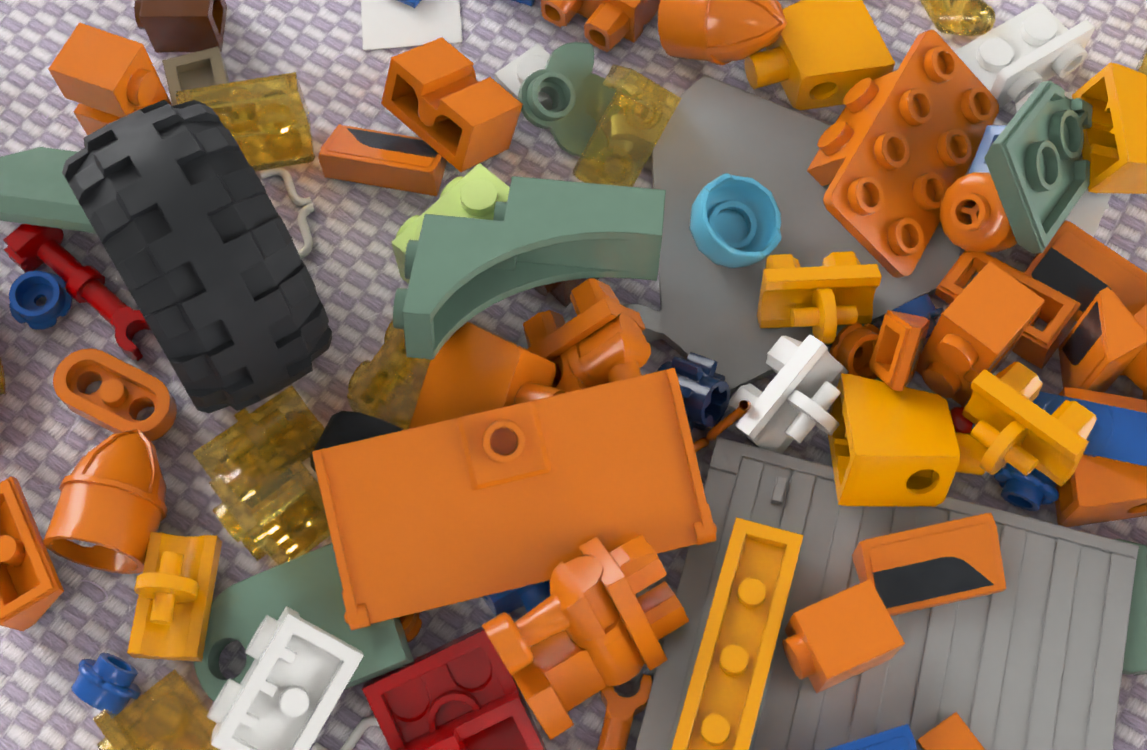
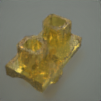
M292 385L251 413L246 408L241 409L233 415L237 423L193 452V455L232 509L265 489V485L295 464H301L308 459L325 429Z

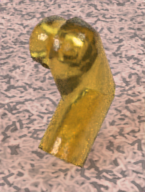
M919 0L935 28L944 34L960 36L983 35L993 28L996 21L994 9L983 0Z

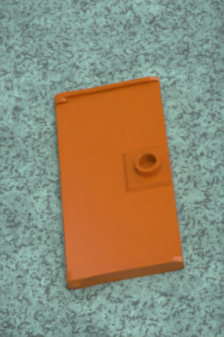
M675 368L312 451L343 588L342 596L346 609L344 619L350 626L351 631L369 627L373 623L551 580L553 569L561 561L565 564L574 558L583 556L579 547L596 536L609 553L640 535H643L656 554L695 544L699 546L716 541L717 527L713 523L710 506L706 501Z

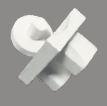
M810 334L803 342L786 335L781 336L767 353L766 364L777 375L762 392L748 383L747 385L740 386L729 400L727 408L731 413L739 407L740 401L748 400L751 403V408L738 419V423L735 426L758 448L783 454L793 440L800 444L814 426L832 435L840 425L827 410L841 394L836 388L841 373L847 374L849 371L829 353L828 347L822 341Z

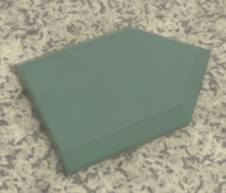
M1050 80L1041 82L992 143L984 157L1017 244L1033 254L1043 253L1090 184V161L1081 160V152L1084 144L1083 129L1092 127L1093 106L1081 98L1070 99L1066 97L1065 90Z
M37 147L0 157V221L97 234L62 173L65 161L77 152Z

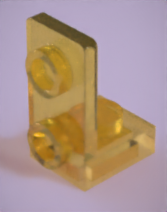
M613 64L602 85L614 91L615 94L575 165L573 175L584 183L633 187L682 98L633 69Z

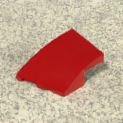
M483 626L415 658L414 662L365 682L362 687V691L391 750H547L517 683L499 657Z

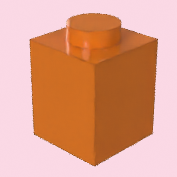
M871 579L794 612L784 629L788 638L782 640L785 655L794 673L801 680L808 677L816 694L891 660L905 645Z

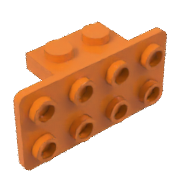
M934 30L925 31L916 37L898 70L874 80L869 77L864 78L847 92L843 99V104L845 105L837 121L819 138L817 146L820 149L807 169L808 173L821 186L830 184L823 198L825 208L895 278L909 276L914 271L940 222V203L946 190L958 178L965 176L975 158L987 125H992L999 113L997 99Z

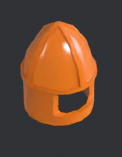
M660 0L658 9V33L661 45L668 55L674 58L709 61L720 66L731 61L745 59L775 43L787 25L781 4L777 0Z
M134 429L110 435L89 451L87 455L82 457L69 476H65L59 486L61 495L43 540L47 549L69 561L97 570L121 574H136L143 571L150 532H158L161 521L167 516L168 509L165 504L167 486L158 462L156 449L142 431ZM68 539L94 543L96 545L84 547Z

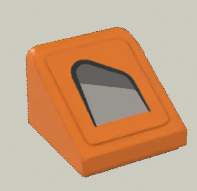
M887 310V313L884 314L869 368L872 373L891 389L903 391L911 382L918 365L930 320L922 316Z

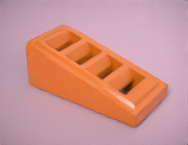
M965 250L936 287L935 295L950 305L964 290L975 273H979L989 261L993 262L1045 300L1031 323L1021 333V338L1012 350L1024 360L1043 369L1072 329L1081 303L985 252ZM1039 318L1047 323L1043 331L1033 327Z

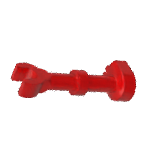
M21 224L3 239L8 245L4 251L25 273L35 271L45 263L66 282V292L79 303L87 302L115 329L117 344L126 356L135 361H139L143 357L137 346L132 342L133 336L138 331L144 329L151 330L140 310H133L130 306H127L105 286V277L92 265L83 266L61 245L64 237L62 229Z

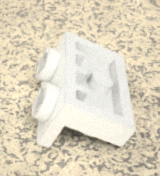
M1039 2L954 52L997 99L1000 108L1012 100L1017 103L1028 92H1034L1041 82L1048 80L1057 74L1062 78L1078 68L1087 57L1088 52L1085 50V47L1095 27L1088 20H1084L1068 30Z
M288 606L285 607L278 620L266 615L245 651V654L255 658L240 684L230 678L227 680L207 715V718L217 723L213 729L211 745L220 750H309L364 656L362 651L302 619L299 612Z

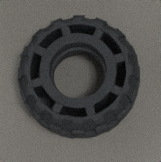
M162 100L122 117L84 137L85 148L65 161L62 173L196 409L201 412L212 413L231 406L236 411H239L282 390L313 371L312 361L329 349L332 340V331L328 325L329 319L325 308L318 297L307 267L303 263L281 216H279L267 195L266 189L253 167L248 163L240 146L230 131L221 123L218 115L212 108L196 100L174 106Z

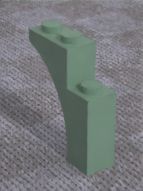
M512 176L507 202L496 201L493 220L425 214L419 240H409L406 247L405 278L410 279L408 289L397 288L393 305V326L396 329H404L406 357L433 360L448 339L475 315L499 301L535 287L583 278L608 277L657 281L666 190Z

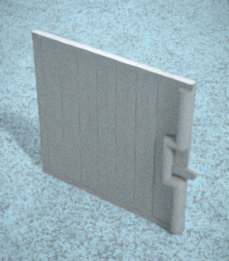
M717 437L704 486L706 501L710 506L713 523L717 527L716 541L688 547L676 597L683 606L689 622L671 632L665 638L658 640L668 660L656 668L635 750H671L736 517L804 535L749 750H826L906 724L910 725L916 742V740L955 712L958 713L985 750L1113 749L1139 546L946 496L943 503L936 507L838 505L832 466ZM992 513L997 526L1007 588L1005 591L891 616L905 642V645L889 661L817 694L808 677L801 680L796 676L783 649L782 640L788 638L784 629L794 612L860 583L852 559V554L859 542L938 523ZM916 742L917 750H922Z

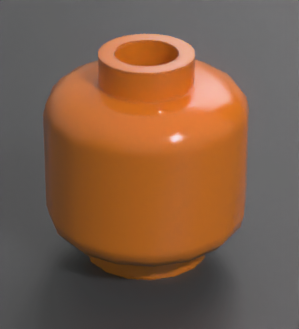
M970 173L958 178L946 190L940 203L939 219L943 232L954 245L970 252H1000L1017 244L990 173Z

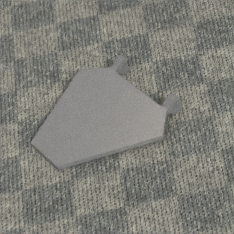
M707 75L699 78L651 123L645 122L631 114L620 113L610 115V133H608L609 157L627 158L639 154L643 150H650L653 189L666 190L663 235L658 269L660 311L641 304H624L623 306L640 313L646 328L642 332L647 343L663 339L685 359H687L690 352L717 361L715 373L725 376V382L729 385L730 394L736 392L740 386L747 385L748 383L752 384L775 373L766 364L767 353L781 336L786 335L801 342L809 334L813 336L812 326L760 329L757 310L763 269H765L766 259L770 255L792 254L794 258L799 260L800 267L822 266L823 258L829 256L832 252L853 251L861 265L877 264L882 277L880 286L876 288L874 294L873 317L870 324L882 320L887 310H894L919 296L934 294L936 287L960 257L959 247L949 240L943 232L941 222H939L912 274L895 278L838 222L824 206V194L830 184L821 186L807 171L820 149L817 146L818 140L831 126L830 124ZM725 173L755 179L772 192L781 212V241L762 261L748 267L728 268L714 264L698 250L689 230L691 208L697 195L704 186ZM837 325L836 336L847 325Z

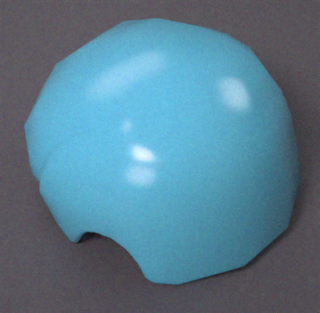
M725 173L704 186L697 195L691 208L689 230L698 250L714 264L728 268L748 267L762 261L781 241V212L772 192L755 179Z

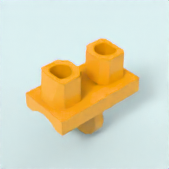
M853 251L832 252L829 256L823 258L822 266L800 267L799 260L794 258L792 254L770 255L766 259L765 269H763L757 310L760 329L812 326L815 338L824 344H832L836 337L837 325H851L857 322L860 324L871 323L874 294L876 288L880 286L882 277L878 265H861Z
M1019 361L1013 362L996 375L984 369L972 381L970 388L973 389V393L962 413L965 418L975 424L970 436L988 448L980 462L982 469L990 475H994L1006 463H1009L1022 474L1028 476L1036 468L1060 487L1074 474L1089 443L1087 438L1097 420L1096 415L1076 401L1065 400L1052 415L1037 406L1033 401L1039 395L1043 383L1036 373Z
M150 532L143 573L137 576L134 588L135 593L138 594L127 654L133 658L202 662L222 541L217 535L186 537Z

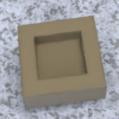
M219 46L162 60L172 106L191 100L202 102L206 106L211 107L212 110L235 105L225 62Z

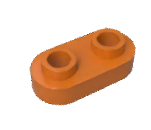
M93 348L75 351L66 356L55 370L53 387L62 402L72 412L113 433L139 429L150 441H154L166 434L174 424L177 415V405L165 384L158 378L104 351ZM102 381L97 391L85 394L86 388L91 383ZM154 407L151 416L145 420H136L138 413L142 409Z

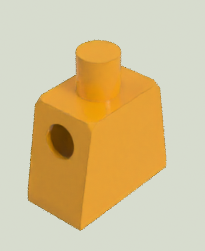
M801 0L782 9L787 25L777 41L766 47V50L756 52L744 59L745 73L753 89L780 82L791 106L800 111L844 105L843 99L856 83L864 78L869 77L874 80L893 72L895 62L862 0Z
M1110 62L1072 94V99L1081 98L1093 106L1092 127L1083 129L1084 144L1082 158L1083 160L1090 161L1088 192L1147 194V75Z
M841 373L837 389L841 394L833 402L829 410V414L840 425L832 435L828 434L838 505L936 507L945 501L956 472L983 475L985 473V470L980 467V462L988 448L970 436V434L955 432L948 402L939 394L905 387L903 391L891 389L882 381Z

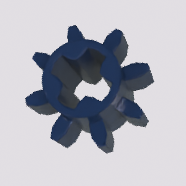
M690 352L686 360L675 356L672 362L669 361L662 364L656 371L675 368L690 432H692L693 428L705 431L707 427L715 426L724 416L730 400V388L728 383L725 382V376L715 373L718 362Z

